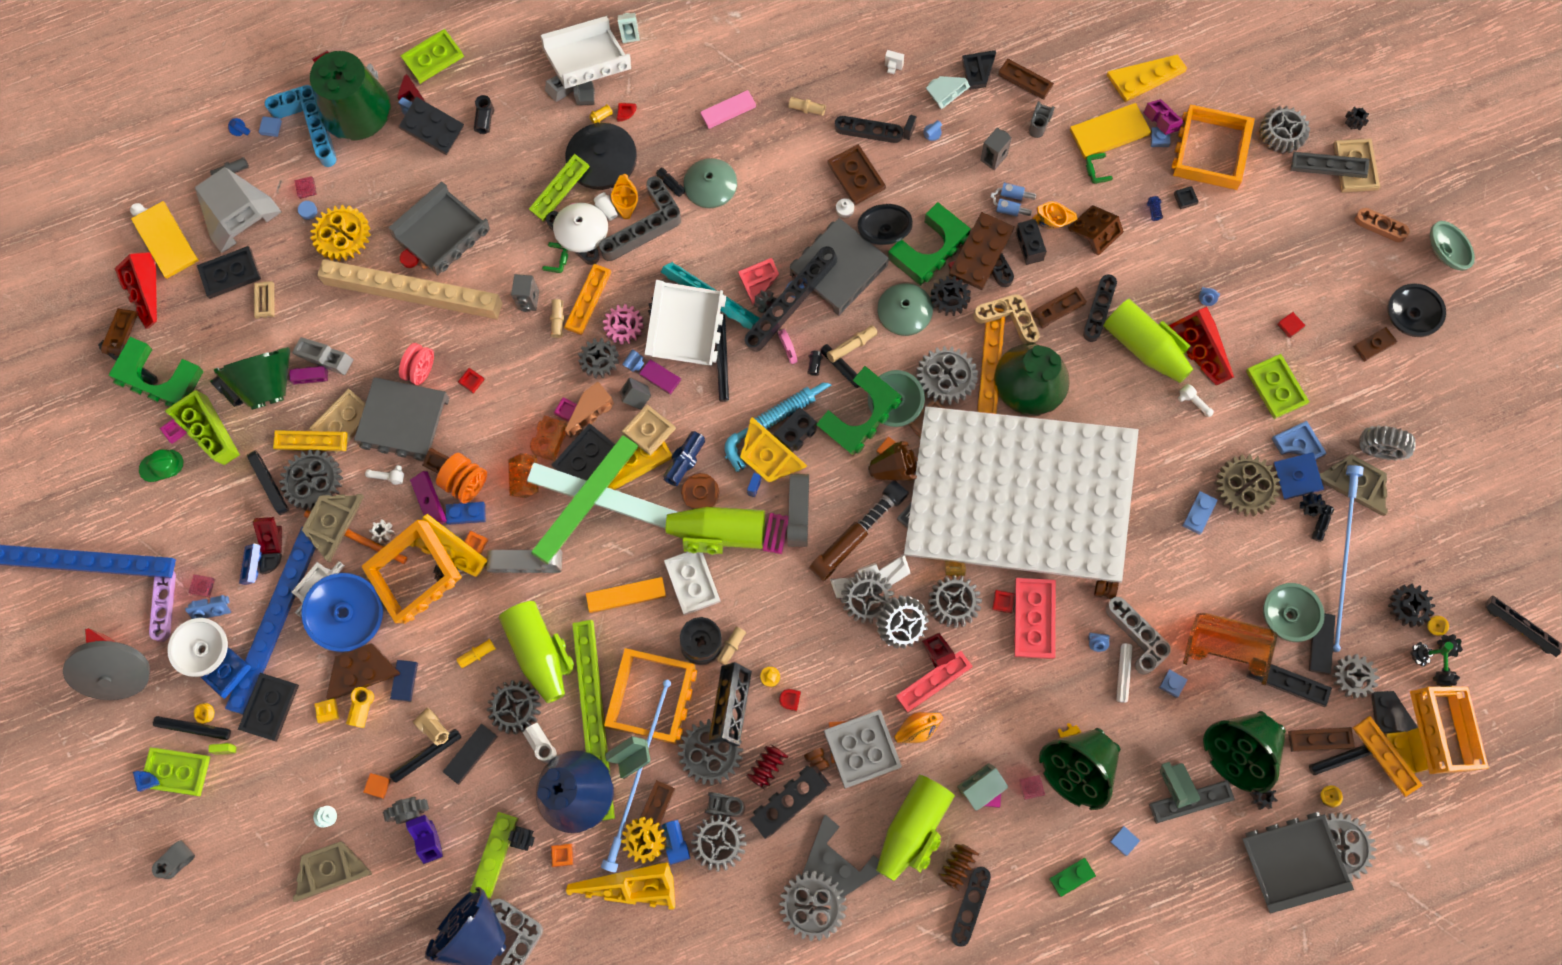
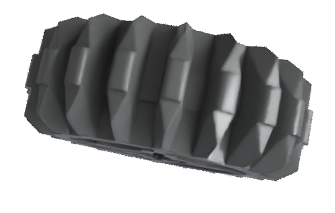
M511 680L510 686L503 682V689L497 686L496 690L498 693H491L494 700H488L492 707H488L487 711L493 712L488 718L494 720L492 725L498 726L499 731L505 729V733L510 734L512 730L513 734L516 735L518 734V728H520L521 732H524L526 725L528 727L532 725L530 723L531 720L534 722L538 721L534 715L541 714L536 708L542 705L540 702H536L540 699V696L534 695L536 690L534 688L530 689V684L526 683L523 686V682L519 680L516 685L515 681ZM521 692L527 698L516 700L512 693ZM506 697V704L500 708L502 700ZM513 702H514L516 705H518V706L515 707V708H516V713H515L513 710H511V709L513 708V705H512ZM529 704V710L526 716L523 718L522 711L526 707H528ZM513 715L516 722H505L501 716Z

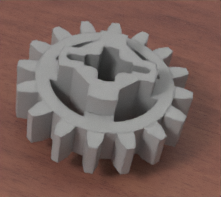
M1358 654L1352 657L1347 655L1344 657L1345 660L1340 659L1338 661L1339 665L1333 668L1337 673L1332 674V677L1337 678L1334 685H1340L1338 691L1345 690V696L1348 697L1352 694L1353 699L1359 698V695L1361 698L1367 697V694H1372L1374 692L1372 688L1378 687V684L1374 681L1380 679L1379 676L1374 675V672L1378 671V669H1372L1373 662L1367 663L1365 656L1359 659ZM1350 664L1349 670L1344 671L1345 667ZM1367 682V685L1363 689H1361V687H1363V683Z

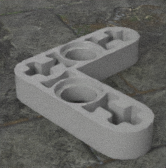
M495 899L491 902L494 912H496L494 906L501 903L503 904L501 908L505 911H509V908L512 909L507 916L502 912H498L496 914L498 920L519 933L501 965L511 964L514 958L510 957L512 954L515 958L521 959L520 963L515 961L514 965H524L542 936L543 927L537 920L503 899ZM515 913L521 916V922L517 926H514L510 921L511 916ZM526 919L529 920L526 923L528 926H537V935L532 934L530 936V930H528L527 928H523V931L520 930V928H522L525 925ZM519 943H524L527 946V952L524 955H519L516 952V947Z

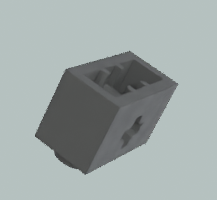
M996 128L983 144L980 161L995 171L1008 156L1012 137L1006 131Z
M514 274L511 296L517 308L523 312L537 310L539 288L532 275Z

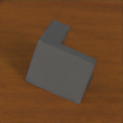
M593 81L574 86V97L577 105H595Z
M628 378L620 390L622 402L640 410L643 409L651 397L649 387L632 378Z

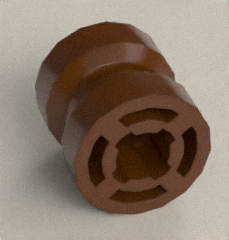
M1097 580L1094 596H1106L1110 600L1117 595L1119 583Z
M823 748L815 749L804 755L805 760L811 762L810 768L817 766L820 771H823L830 767L829 762L822 758L825 754Z

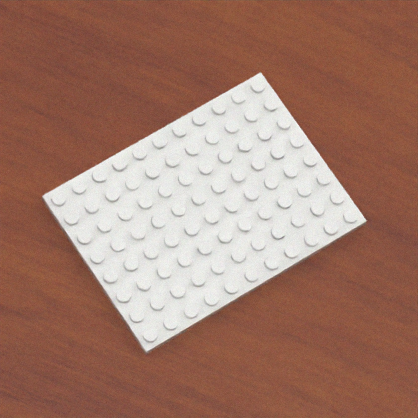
M925 406L915 474L917 479L914 481L904 555L1122 583L1139 429Z

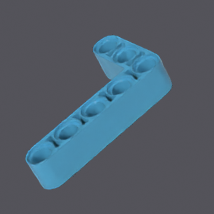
M304 85L272 95L265 100V107L273 118H283L303 111L315 154L321 164L325 167H331L336 163L337 159L330 133L321 122L311 86Z

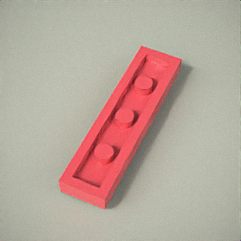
M962 651L955 654L956 659L936 667L896 695V698L907 713L973 667Z

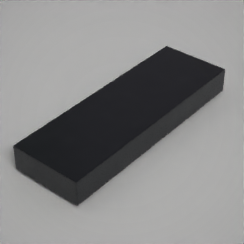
M1324 613V622L1320 631L1311 638L1310 672L1331 674L1336 615Z
M481 724L443 770V773L459 785L498 736Z

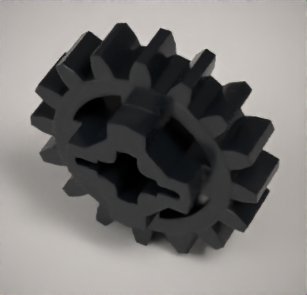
M946 276L945 281L940 278L939 284L934 283V289H931L930 295L932 296L930 301L934 302L933 308L939 307L938 313L945 311V316H947L951 312L955 316L956 311L961 314L962 308L967 309V303H970L971 299L969 297L971 290H967L968 284L962 285L963 279L956 281V276H954L950 280Z
M1404 584L1399 587L1400 589L1397 588L1393 591L1395 595L1389 597L1393 602L1388 604V607L1393 608L1390 614H1396L1395 621L1401 619L1402 626L1409 623L1410 628H1413L1416 624L1420 627L1424 625V622L1426 623L1431 620L1429 616L1434 615V612L1430 609L1434 608L1435 604L1430 603L1433 597H1427L1428 590L1422 592L1420 585L1414 588L1413 584L1408 586ZM1406 594V596H1404V600L1400 601L1402 595ZM1423 611L1422 615L1418 618L1419 612Z

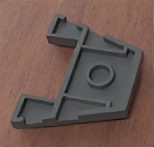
M825 815L802 877L805 871H808L810 876L813 871H816L817 877L824 872V879L827 880L831 876L832 884L839 883L836 889H843L840 897H845L880 874L876 871L879 859L873 855L859 872L827 845L840 826ZM821 891V893H822L826 898H828L827 894H826L825 892H822V891Z

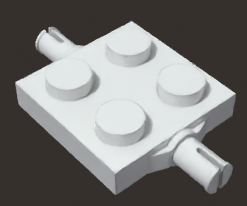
M338 561L330 570L317 562L292 593L300 599L303 605L307 592L316 582L326 576L339 573L345 565ZM302 605L295 612L301 618Z

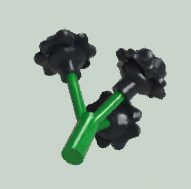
M1455 634L1449 636L1442 635L1441 639L1437 641L1439 649L1436 650L1428 649L1426 644L1418 642L1417 645L1412 646V659L1416 664L1424 667L1426 663H1430L1429 657L1440 653L1443 655L1444 667L1442 671L1436 672L1433 680L1440 687L1455 686L1460 676L1456 675V672L1451 671L1448 667V657H1457L1459 655L1458 652L1463 651L1461 646L1462 640L1460 638L1456 639Z

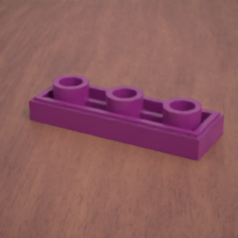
M422 471L410 479L423 516L428 514L443 525L447 520L428 471Z

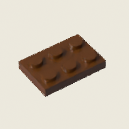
M859 144L827 160L829 167L854 205L886 189L885 183Z

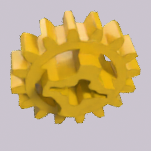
M645 817L639 820L634 819L632 824L626 825L628 830L622 832L626 836L625 839L621 840V843H626L623 851H629L628 858L635 856L634 862H638L640 859L642 863H646L648 860L651 862L655 860V856H660V850L665 848V845L661 844L666 840V837H661L664 829H658L659 822L652 824L653 818L647 821ZM637 827H643L640 831H635ZM647 849H653L650 853H645Z

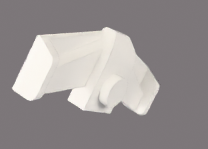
M904 554L878 570L876 563L857 569L860 577H862L863 570L866 571L867 576H869L870 570L874 572V577L877 573H880V580L886 577L888 580L886 584L891 585L910 574ZM848 578L830 579L836 599L847 597L841 595V591H848L843 586L844 583L851 584ZM867 582L858 585L853 592L863 590ZM873 583V592L881 594L882 588Z

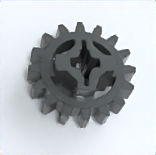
M594 338L592 344L587 341V347H581L583 353H578L579 358H581L578 362L582 365V371H586L587 376L593 374L595 379H597L598 375L604 378L605 373L610 376V370H616L614 364H619L617 358L619 354L616 351L615 345L611 346L609 340L604 343L603 338L599 342ZM587 361H588L589 363H591V364L593 365V367H590V366L587 364Z
M416 797L395 801L392 807L384 810L385 822L396 821V824H402L420 817V814L428 811V802L425 799L416 800Z

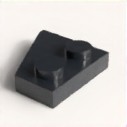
M996 50L962 55L966 80L970 86L969 90L987 86Z
M1377 691L1371 694L1375 723L1383 733L1407 732L1418 728L1394 691Z

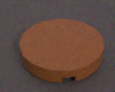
M703 473L691 475L683 483L681 490L682 499L690 509L713 507L718 501L720 494L717 482L708 474Z

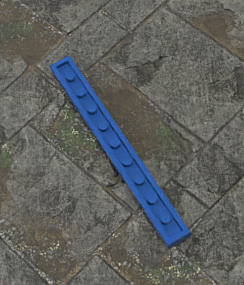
M303 527L300 529L245 662L251 668L232 690L225 707L227 710L244 714L260 673L265 671L296 597L292 591L304 578L316 547L302 531Z
M0 545V565L172 578L176 559L168 557Z

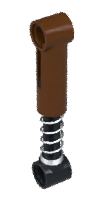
M893 480L884 489L880 502L875 503L874 508L869 509V513L864 514L862 520L854 522L809 566V569L823 582L833 574L836 567L868 536V529L872 528L875 522L878 523L877 520L883 517L882 515L886 511L888 512L889 508L899 506L909 495V492L896 480Z

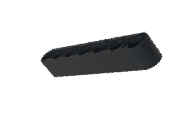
M830 246L822 247L750 329L744 339L745 344L750 350L760 351L836 265L838 258L833 248ZM826 254H832L830 260H824ZM814 268H820L819 273L811 274ZM802 282H808L805 288H799ZM795 296L793 302H787L788 297ZM777 310H783L781 316L775 317ZM765 324H771L769 330L763 331ZM753 338H758L757 344H750Z

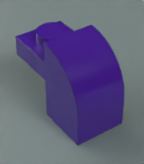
M423 815L406 822V828L415 842L416 854L423 864L443 857L439 836L432 820L429 821L427 816Z

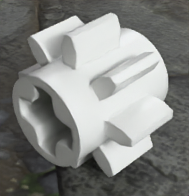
M381 519L380 523L373 522L374 526L369 530L371 534H374L371 539L374 542L378 540L381 545H383L384 541L391 542L390 538L395 534L393 530H390L393 525L390 522L386 524L383 519Z

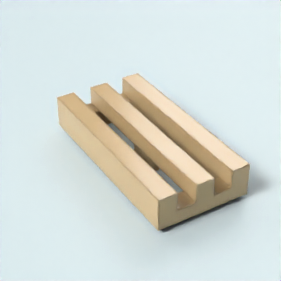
M272 281L254 283V317L256 319H260V317L267 318V316L275 317L274 283ZM267 286H268V311H267ZM260 287H262V312H260Z

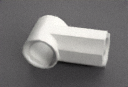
M538 723L530 725L525 729L523 734L534 750L535 756L540 761L549 763L557 756L556 749L551 745ZM546 748H549V749H550L549 755H548L547 757L543 758V757H542V752H543V750L546 749Z

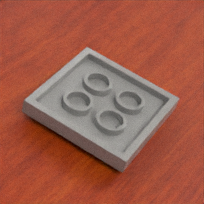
M881 710L823 731L844 789L902 768Z

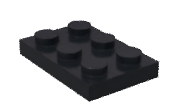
M418 97L415 98L399 125V129L445 155L449 153L464 127L462 122Z
M249 246L197 265L206 296L209 299L261 280Z
M589 423L551 465L557 471L587 481L615 444Z
M260 673L237 730L277 742L299 685Z

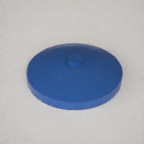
M350 573L332 574L316 582L307 592L302 605V622L309 637L321 647L337 652L351 651L368 643L378 632L383 619V604L373 585L366 579Z

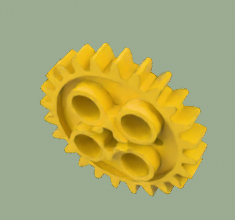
M335 205L333 211L327 208V214L321 212L322 218L316 217L318 224L312 223L315 229L310 230L313 235L310 238L314 242L313 246L319 254L322 253L324 258L328 257L331 261L336 258L340 262L341 257H343L347 261L349 255L354 258L355 252L359 255L361 254L359 249H365L363 243H369V240L366 238L371 236L368 231L371 229L368 225L369 222L362 212L359 213L357 208L353 210L351 206H348L346 209L344 205H341L340 209H338Z

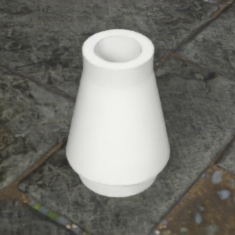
M604 192L594 198L595 206L604 213L609 221L618 216L610 195Z

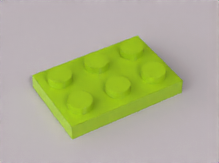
M445 29L400 55L420 84L464 57L462 51Z
M1282 354L1276 355L1246 370L1273 419L1299 409L1310 402Z
M150 747L144 771L153 774L160 783V785L150 789L201 797L210 756Z

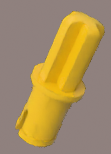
M489 638L484 643L475 648L473 646L472 650L456 659L457 663L461 668H464L476 660L480 661L481 657L496 648Z

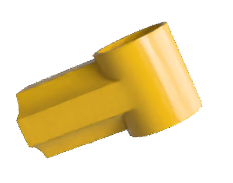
M357 687L351 693L352 703L346 724L364 728L370 704L374 700V693L370 689ZM362 692H365L366 699L361 702L359 696Z

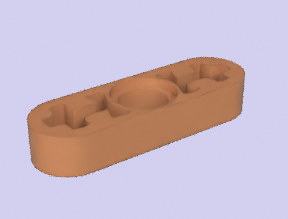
M1369 208L1360 209L1355 216L1357 225L1395 242L1404 241L1410 233L1407 225ZM1377 222H1384L1387 225V228H1380Z

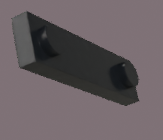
M1492 595L1487 600L1486 608L1491 615L1500 617L1538 644L1545 653L1552 654L1555 657L1561 653V642Z
M1257 658L1252 659L1247 677L1322 707L1327 706L1332 687Z

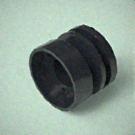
M704 617L693 618L682 627L680 646L685 659L692 664L706 665L714 661L720 654L722 646L721 631L711 619ZM704 640V645L698 647L697 642Z

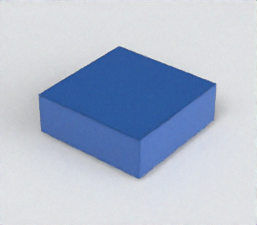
M753 473L747 489L748 496L756 497L761 484V476L759 474Z

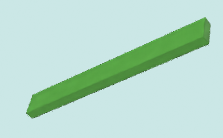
M622 435L532 550V555L547 565L638 449L636 443Z

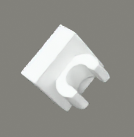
M887 50L885 55V66H888L887 73L894 74L896 69L902 70L904 54Z

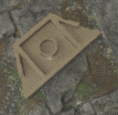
M1351 454L1320 474L1323 484L1348 497L1350 476L1346 475L1347 466L1356 465L1363 467V476L1358 477L1357 494L1354 501L1382 516L1387 514V473Z
M362 494L319 496L305 522L302 531L327 562H331L364 498Z
M342 841L301 856L300 872L296 881L298 885L296 895L293 896V902L304 900L370 876L372 873Z

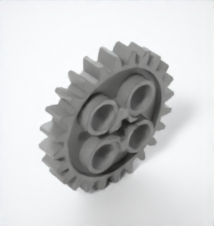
M943 346L942 351L936 347L935 353L929 351L928 356L924 355L923 361H919L916 378L921 383L924 393L928 392L927 398L933 396V402L941 399V404L947 400L948 404L951 405L953 399L958 403L959 397L965 400L966 394L970 396L978 380L976 377L978 370H975L976 364H971L973 358L966 359L967 352L961 355L960 349L954 352L952 346L949 351L945 346ZM946 362H951L953 365H947ZM935 371L938 374L933 375L930 372ZM956 376H963L964 379H958ZM942 385H946V386H948L949 388H948V389H944V388H942L941 386H942Z
M1333 813L1328 814L1329 820L1327 818L1326 820L1333 833L1336 846H1344V850L1338 849L1349 880L1352 882L1353 876L1356 879H1360L1359 872L1367 874L1365 866H1373L1369 859H1376L1375 856L1371 855V851H1376L1377 849L1370 846L1371 843L1375 842V839L1368 838L1372 832L1364 831L1366 824L1358 825L1359 818H1354L1351 821L1350 814H1346L1343 819L1342 813H1337L1336 817ZM1348 832H1352L1355 836L1353 843L1347 840ZM1350 853L1355 856L1354 864L1348 862L1347 857Z
M808 871L804 872L803 877L797 874L796 880L792 878L789 881L790 885L784 886L787 892H783L780 895L785 899L779 903V905L785 907L780 911V914H786L783 922L789 921L788 930L794 927V935L801 932L802 939L809 935V939L812 941L816 935L820 941L823 938V934L826 938H829L830 931L835 933L837 931L836 926L840 927L843 924L839 919L846 917L841 912L847 909V906L842 905L846 898L840 897L843 889H836L839 883L832 884L831 876L827 880L824 879V872L819 877H817L816 871H813L811 876ZM799 890H804L807 893V899L800 897ZM819 892H825L828 900H822ZM811 902H813L814 906H817L815 910L812 905H809ZM829 905L831 909L822 906ZM799 911H803L806 913V920H803L799 917ZM819 913H824L827 916V921L820 920Z

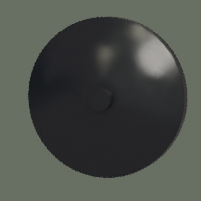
M594 123L580 129L570 139L565 153L566 163L576 154L590 166L577 182L584 187L595 190L613 188L618 177L622 174H627L629 178L637 162V150L632 137L623 128L611 123Z

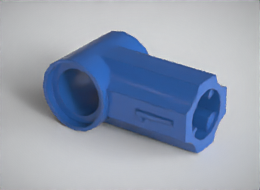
M679 820L661 825L662 829H664V837H666V853L670 865L690 859V853L687 843L683 839Z

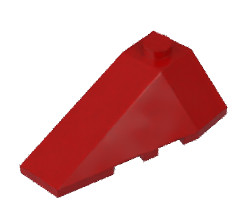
M150 252L129 254L115 267V271L122 289H127L130 294L128 297L130 303H135L136 313L145 329H149L157 322L156 263L152 259Z
M1207 307L1168 325L1190 345L1186 351L1187 356L1201 367V370L1216 386L1234 378L1217 326Z

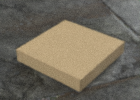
M646 405L622 430V433L651 456L676 428L649 405Z

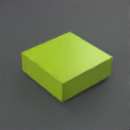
M229 743L210 744L209 753L216 755L236 753V746Z

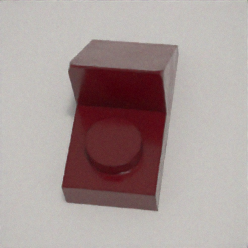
M407 74L404 75L397 96L398 100L400 101L403 97L413 103L415 98L418 97L425 101Z
M274 517L255 518L253 526L258 544L261 545V554H281L282 526H276Z
M940 633L922 640L935 668L956 659L953 650Z

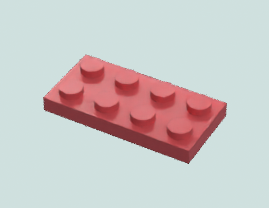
M1015 579L1014 657L1055 659L1056 580Z

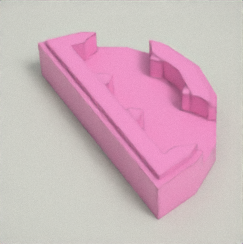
M785 329L779 330L777 334L791 364L798 362L788 333Z

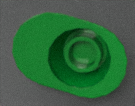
M159 449L141 461L139 465L140 477L148 482H156L173 477L182 470L184 464L183 457L178 451Z

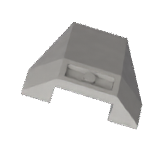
M226 167L195 187L210 239L221 253L235 245L237 242L234 240V237L261 218L268 222L281 213V210L271 197Z

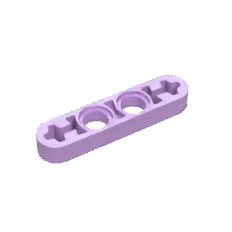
M173 572L172 578L154 577L149 635L158 642L166 641L171 632L175 572ZM162 590H167V597L161 600L159 593ZM164 608L166 615L163 618H158V611ZM160 629L163 630V633L159 636L156 635V632L160 631Z

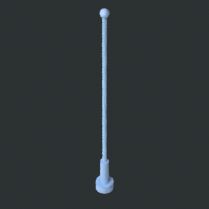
M1349 465L1346 469V475L1350 476L1348 490L1350 501L1335 645H1333L1334 652L1341 650L1339 640L1353 503L1357 494L1358 477L1363 476V467Z
M669 680L663 681V691L647 738L648 748L667 688L671 685ZM642 768L637 770L617 837L614 836L608 859H603L600 868L604 870L617 871L619 864L615 861L621 845V835Z

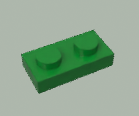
M1083 858L1049 878L1059 897H1062L1096 877L1086 858Z

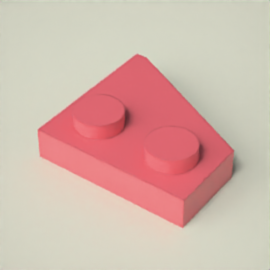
M772 258L738 272L752 305L755 304V296L761 290L766 292L779 277V272Z

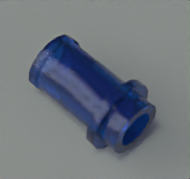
M1158 196L1148 198L1147 206L1150 208L1151 220L1153 221L1163 219L1160 205L1162 201Z

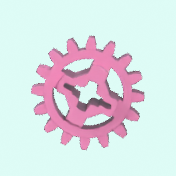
M624 304L623 308L617 305V310L611 308V314H605L608 320H603L604 331L609 339L612 338L614 343L619 340L621 345H623L624 341L630 344V339L636 341V335H642L640 329H644L643 318L640 316L639 310L635 311L633 306L628 309L626 304Z

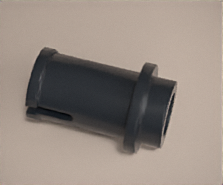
M811 351V354L808 355L810 361L807 373L812 376H818L823 356L819 351Z

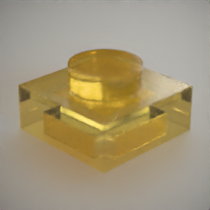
M945 560V575L965 576V563Z

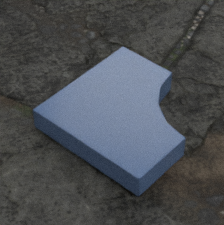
M1307 421L1272 437L1281 455L1291 453L1300 456L1313 452L1316 460L1327 454Z

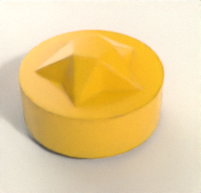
M1432 616L1431 620L1427 622V628L1433 635L1441 636L1449 630V623L1443 616Z
M775 667L764 668L760 674L761 682L766 687L776 686L780 681L779 671Z
M209 703L198 704L194 709L195 720L200 724L211 722L214 718L213 707Z
M1329 785L1321 791V799L1326 806L1333 808L1342 803L1343 795L1338 787Z

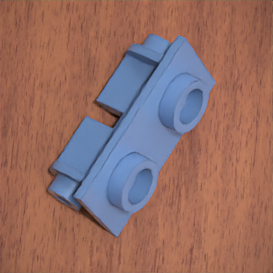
M224 595L210 598V603H208L207 599L192 601L188 604V608H185L191 619L209 618L231 613L227 606L230 602L229 597Z

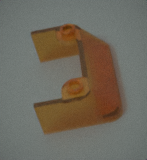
M1198 613L1189 634L1183 664L1187 665L1189 657L1195 660H1202L1208 654L1249 664L1248 669L1252 674L1263 676L1261 685L1266 686L1278 634L1268 628L1208 613Z

